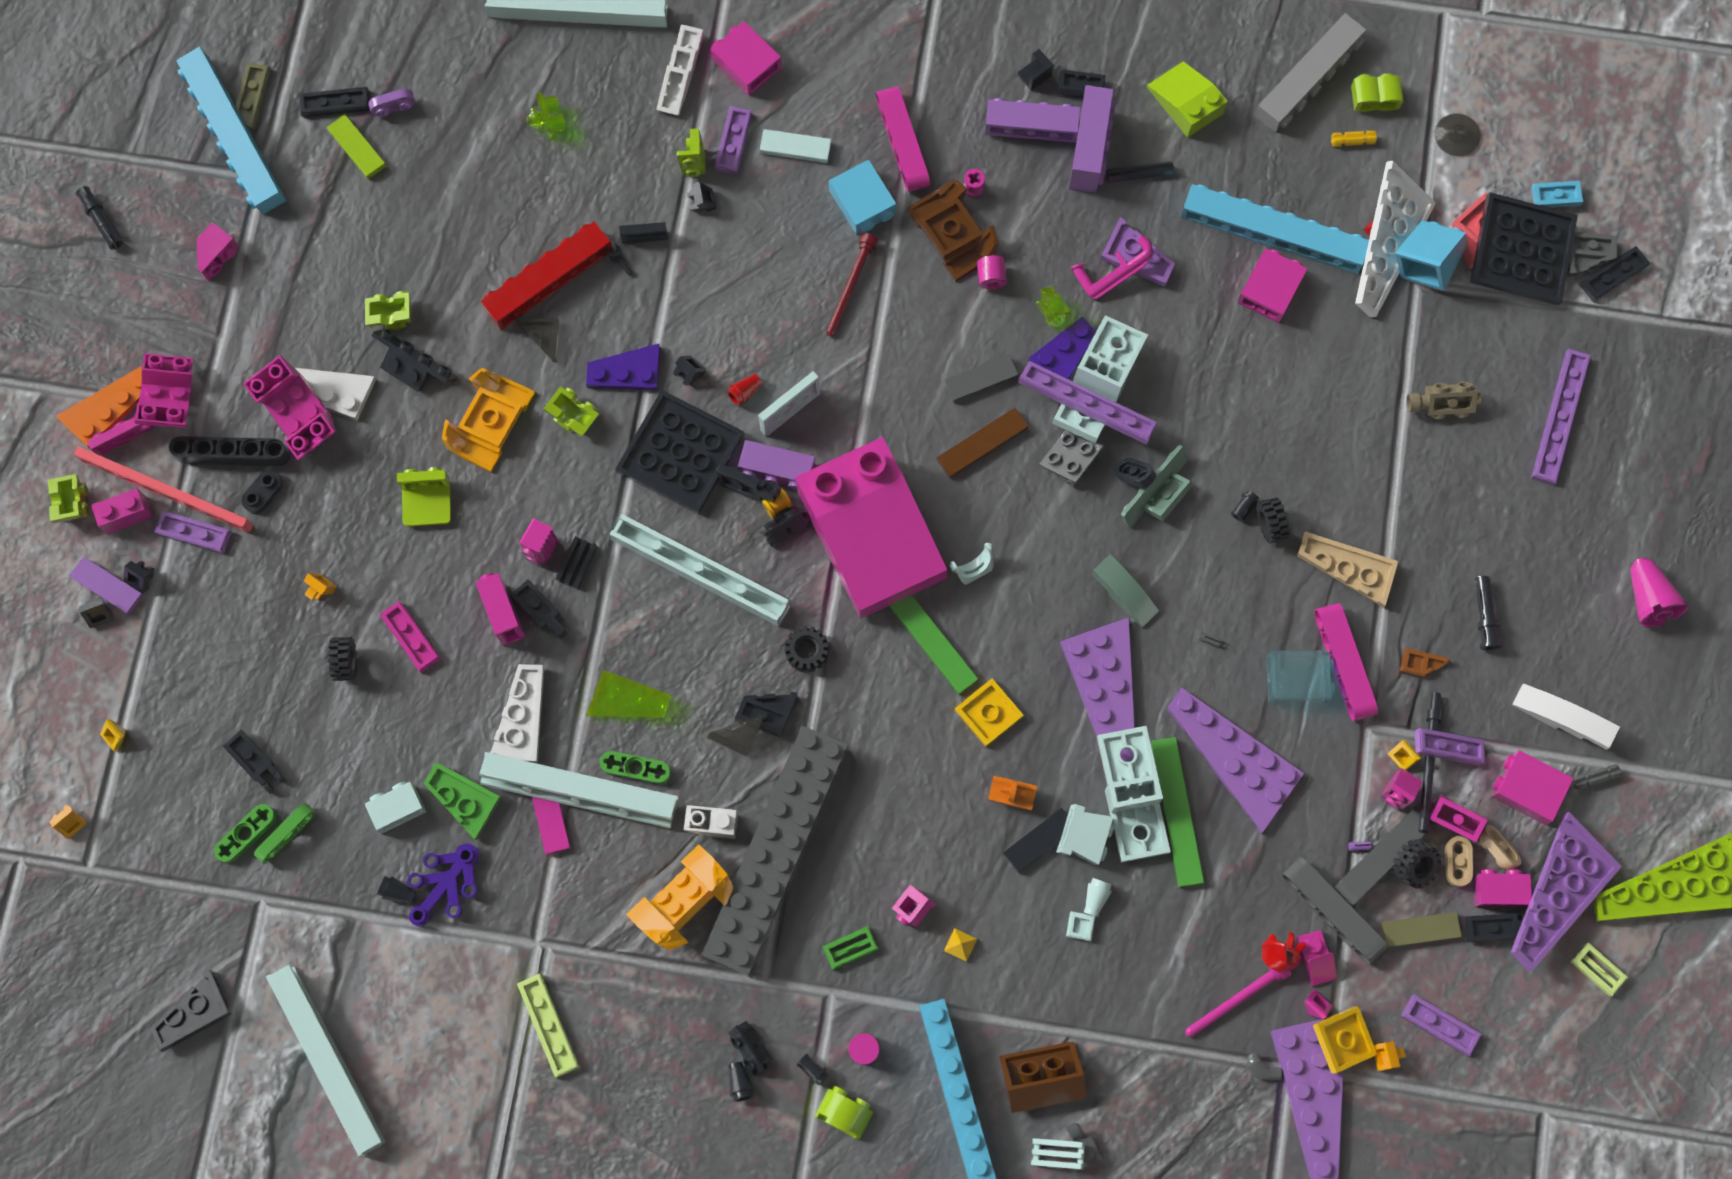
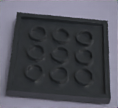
M1491 192L1488 193L1485 199L1470 283L1560 305L1563 300L1578 215Z
M661 390L617 464L615 471L699 514L719 480L717 469L720 465H728L745 433L727 422Z

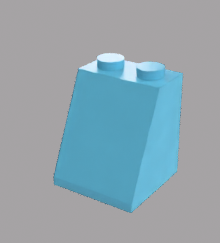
M1422 220L1396 252L1400 277L1444 291L1468 246L1466 233L1458 228L1451 229L1441 226L1437 222Z

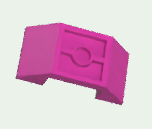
M144 353L142 384L139 403H137L135 424L187 428L193 358Z
M281 355L243 383L255 402L265 405L288 437L284 442L297 460L302 459L336 432L330 412L304 376Z

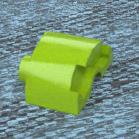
M398 291L392 298H388V296L383 294H377L373 298L365 299L366 326L373 328L374 325L385 326V329L398 330L405 328L406 322L411 323V295L409 292Z
M560 386L544 407V411L555 417L553 420L570 433L574 431L579 437H582L599 415L596 412L597 408L587 401L585 404L577 400L578 395L570 388L564 389Z
M77 474L48 480V493L52 503L49 506L50 521L53 524L90 515L88 504L85 501V496H88V487L85 482H80Z
M834 1086L833 1090L828 1089L814 1117L860 1140L873 1114L869 1110L871 1104L860 1098H857L855 1102L846 1097L848 1092L837 1086Z

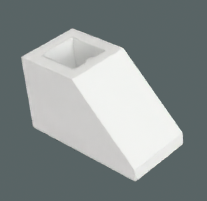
M687 805L684 831L709 837L735 839L738 821L737 810Z

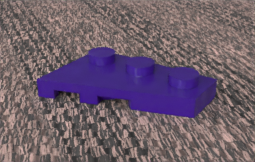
M1082 316L1029 357L1028 362L1031 361L1069 379L1080 360L1084 357L1096 331Z
M660 344L588 362L587 388L657 391Z

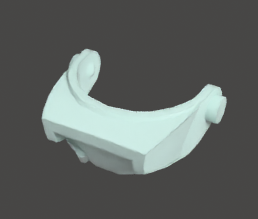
M985 543L983 552L973 561L962 566H957L952 561L949 567L952 572L958 574L963 584L967 585L992 571L994 564L992 551L994 549L991 544Z

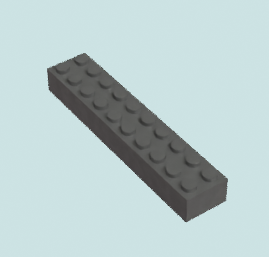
M805 726L801 727L733 882L734 888L726 906L723 905L703 950V958L750 978L847 754L848 744Z

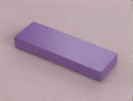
M730 106L714 166L715 171L737 175L753 114L752 110Z
M162 511L154 531L156 535L224 554L232 533L229 529Z
M84 556L69 575V577L130 615L144 596Z
M1424 728L1415 730L1416 754L1478 766L1485 764L1484 740Z
M1415 994L1411 996L1401 1015L1405 1020L1468 1057L1471 1056L1482 1035Z

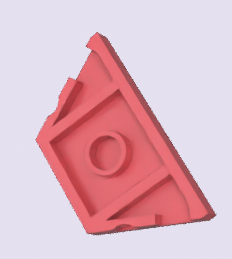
M1488 193L1483 194L1451 225L1452 228H1458L1466 233L1468 246L1463 254V258L1469 270L1473 268L1485 199Z

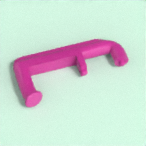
M1139 236L1138 243L1143 252L1127 263L1120 252H1116L1115 255L1122 265L1095 284L1087 276L1083 263L1071 267L1077 280L1090 298H1100L1146 266L1153 253L1152 244L1147 236Z

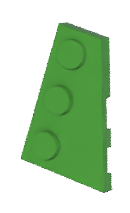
M437 762L423 783L476 841L501 799L499 795Z

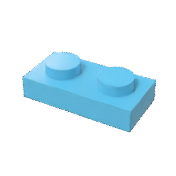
M1580 181L1536 183L1531 187L1533 202L1537 205L1554 208L1581 206L1583 203Z

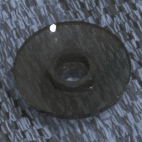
M1455 113L1443 117L1438 122L1434 137L1439 148L1445 153L1452 156H1465L1477 148L1481 139V133L1477 123L1472 118L1464 114ZM1456 129L1461 130L1463 133H1458Z

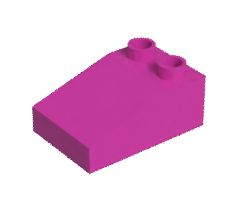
M883 437L795 477L798 497L860 619L947 579V568L905 478Z

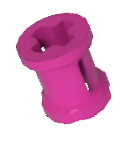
M970 169L964 176V185L968 188L966 191L968 196H980L984 191L985 175L979 169Z

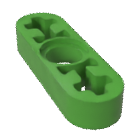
M608 751L600 758V767L608 775L657 785L665 784L671 776L669 766L663 761L614 751ZM611 757H614L617 763L623 764V759H627L624 763V772H620L622 768L616 765L609 769L605 762L610 761ZM634 761H638L642 764L641 772L635 775L631 774L628 770L629 765ZM647 764H650L649 768L651 770H658L659 767H662L663 771L666 772L665 775L660 776V779H656V775L648 772V777H644L647 772Z
M307 803L300 805L256 849L254 856L262 864L271 861L312 820L316 812Z
M266 804L256 806L216 844L214 848L215 857L223 863H232L237 860L275 823V810ZM261 811L268 812L267 821L260 820L261 816L259 813ZM251 820H252L253 822H255V823H256L257 821H259V822L256 824L257 826L260 827L258 830H257V828H256L254 825H252V824L249 823ZM244 827H249L252 831L251 837L245 841L239 838L240 830ZM232 838H234V840L237 843L241 844L240 847L234 845L229 850L231 852V855L229 857L226 855L222 856L224 854V851L222 850L223 847L226 846L230 848L234 844V842L231 841Z

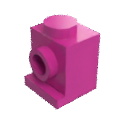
M909 885L892 909L898 913L896 918L908 927L912 924L917 927L928 911L935 907L936 903L920 890Z

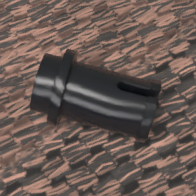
M1249 490L1246 493H1242V499L1231 512V515L1240 522H1244L1246 516L1254 506H1257L1259 497Z
M808 1053L796 1065L813 1080V1084L817 1083L820 1086L829 1076V1073L826 1072L827 1068H822Z

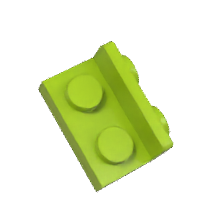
M690 129V138H686L687 151H677V159L683 175L697 177L700 174H706L705 148L700 130Z

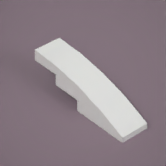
M681 24L677 44L674 45L670 64L666 68L657 111L679 116L704 35L703 29Z
M1526 684L1521 686L1512 704L1515 708L1554 729L1561 728L1579 739L1586 738L1606 750L1610 748L1620 726L1584 708Z

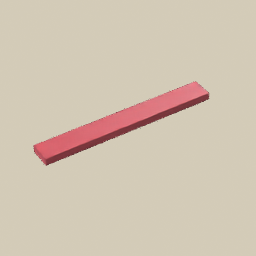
M79 446L74 452L75 456L83 463L241 531L250 533L253 527L249 520Z

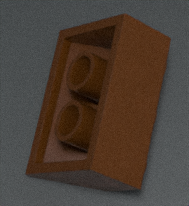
M1074 1041L999 1056L1011 1113L1087 1098L1085 1077Z

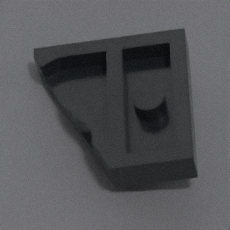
M790 692L789 695L776 696L775 693L763 696H744L735 716V721L781 738L798 693Z

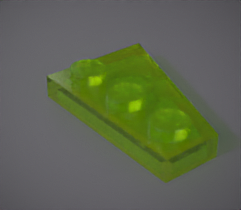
M603 670L586 716L664 718L672 695Z

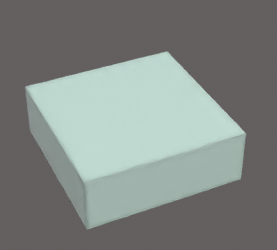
M1071 911L1066 937L1091 942L1095 916Z

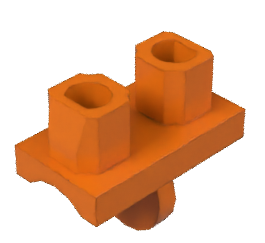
M993 776L988 801L1032 811L1037 786Z

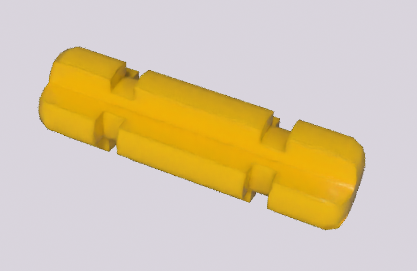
M1374 130L1366 131V133L1364 131L1345 132L1344 135L1340 132L1333 133L1331 136V144L1334 147L1342 146V144L1344 146L1363 145V143L1371 145L1377 141V133Z

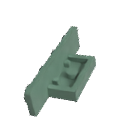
M1178 445L1168 455L1167 460L1161 467L1155 470L1156 478L1153 483L1148 487L1140 488L1134 499L1124 507L1121 517L1127 527L1131 528L1144 512L1164 521L1192 488L1189 480L1177 474L1189 459L1183 446Z

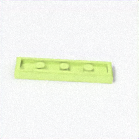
M542 974L535 975L518 983V988L555 1078L580 1068Z

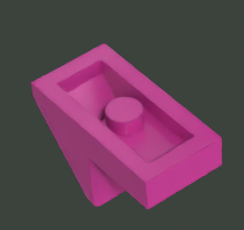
M1321 930L1296 937L1297 944L1301 942L1307 944L1301 951V956L1311 985L1316 986L1337 979L1333 952H1328Z

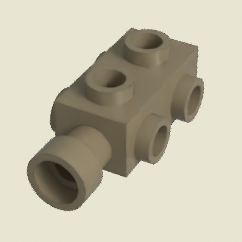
M1459 382L1451 385L1436 383L1433 386H1425V395L1408 393L1406 406L1408 412H1419L1420 409H1425L1428 416L1431 415L1434 419H1443L1447 414L1466 418L1469 416V413H1476V406L1481 405L1482 398L1481 393L1477 391L1473 383Z

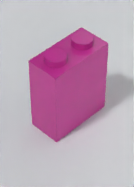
M745 21L739 26H734L727 36L722 40H717L710 49L712 61L748 96L782 68L781 56Z
M1265 248L1237 303L1280 323L1307 268L1296 260H1289L1283 257L1276 250Z
M499 573L483 575L480 578L481 580L475 583L496 637L503 646L525 638L526 636L507 586Z
M1520 750L1512 755L1509 754L1502 765L1505 768L1502 777L1499 775L1493 783L1492 789L1495 791L1492 797L1544 825L1553 822L1573 778Z

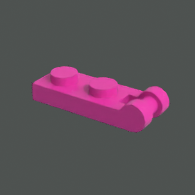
M134 417L128 421L117 423L114 428L106 432L97 433L87 443L95 454L101 456L152 430L155 425L135 424Z

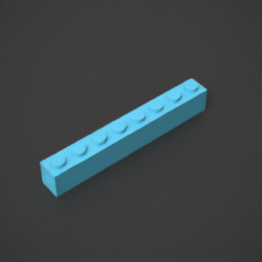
M198 47L176 60L180 67L178 70L179 75L184 82L189 83L190 87L187 89L192 98L198 100L200 105L197 108L204 118L207 117L210 122L207 124V127L213 136L217 135L219 139L217 145L223 154H227L229 159L226 162L230 169L238 174L237 183L243 191H247L249 196L246 199L253 209L257 208L262 214H265L287 201L209 56L201 47Z
M1191 185L1181 215L1183 219L1356 274L1359 273L1363 265L1369 240L1359 234H1348L1337 227L1329 228L1320 225L1315 220L1307 221L1298 218L1293 213H1282L1270 206H1260L1248 199H1238L1226 192L1210 190L1204 185Z
M941 999L920 1005V1013L967 1178L996 1179L945 1000Z

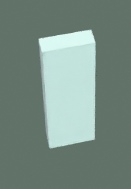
M763 129L760 153L828 163L831 139Z

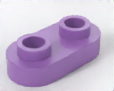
M400 89L372 98L369 101V107L373 115L385 117L395 111L410 109L415 103V98L412 90Z

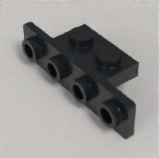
M388 329L372 332L371 336L389 347L380 368L415 391L423 390L430 374L446 384L457 381L458 376L452 373V369L445 365L437 364L430 355L418 352L414 349L413 344L396 338L394 332Z

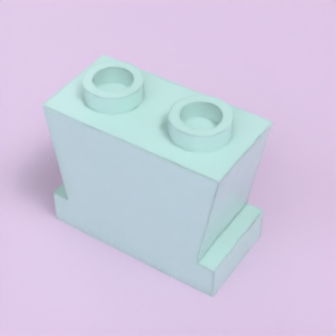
M1077 804L1071 805L1057 853L1063 855H1071L1073 853L1093 865H1099L1100 861H1104L1107 853V847H1105L1107 837L1110 838L1114 830L1113 817L1084 812L1085 807Z

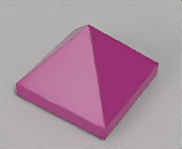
M1315 989L1311 991L1305 1000L1308 1015L1325 1019L1333 1008V1005Z

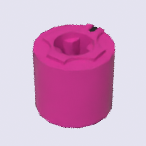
M986 256L977 261L979 286L981 288L997 290L1007 284L1005 259L1003 257Z
M861 1033L856 1035L849 1044L850 1057L859 1064L874 1062L880 1053L878 1041L869 1034Z

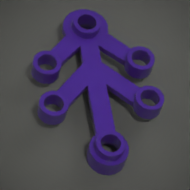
M469 843L462 844L456 849L455 853L441 855L427 853L423 858V863L430 869L436 868L439 864H454L445 872L425 875L412 873L408 876L407 883L414 889H418L422 885L438 883L421 906L411 909L409 920L413 925L423 927L429 923L431 919L430 910L446 890L448 895L446 914L453 919L461 916L462 908L459 905L456 877L462 870L465 881L462 887V894L467 898H474L478 893V888L474 881L473 866L479 860V851L474 845ZM466 851L470 852V858L463 860L462 854ZM429 857H435L433 865H428L427 860ZM418 876L419 883L412 885V878ZM469 886L474 888V892L471 895L466 894V888ZM453 906L458 907V912L455 915L450 914V909ZM418 911L423 913V917L420 920L415 919V914Z

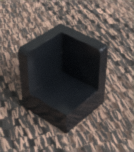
M1038 49L1032 53L1031 63L1018 71V77L1031 91L1052 76L1054 65Z

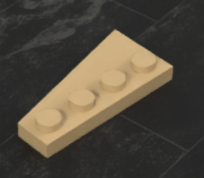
M1308 532L1303 534L1297 554L1299 558L1384 608L1386 606L1398 564L1397 560Z

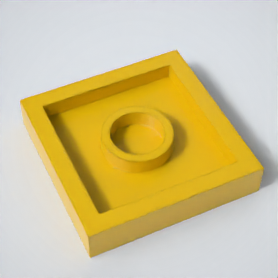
M990 679L954 710L985 747L990 745L1024 716L993 679Z
M1359 1006L1351 1007L1313 1024L1331 1074L1341 1072L1377 1055Z

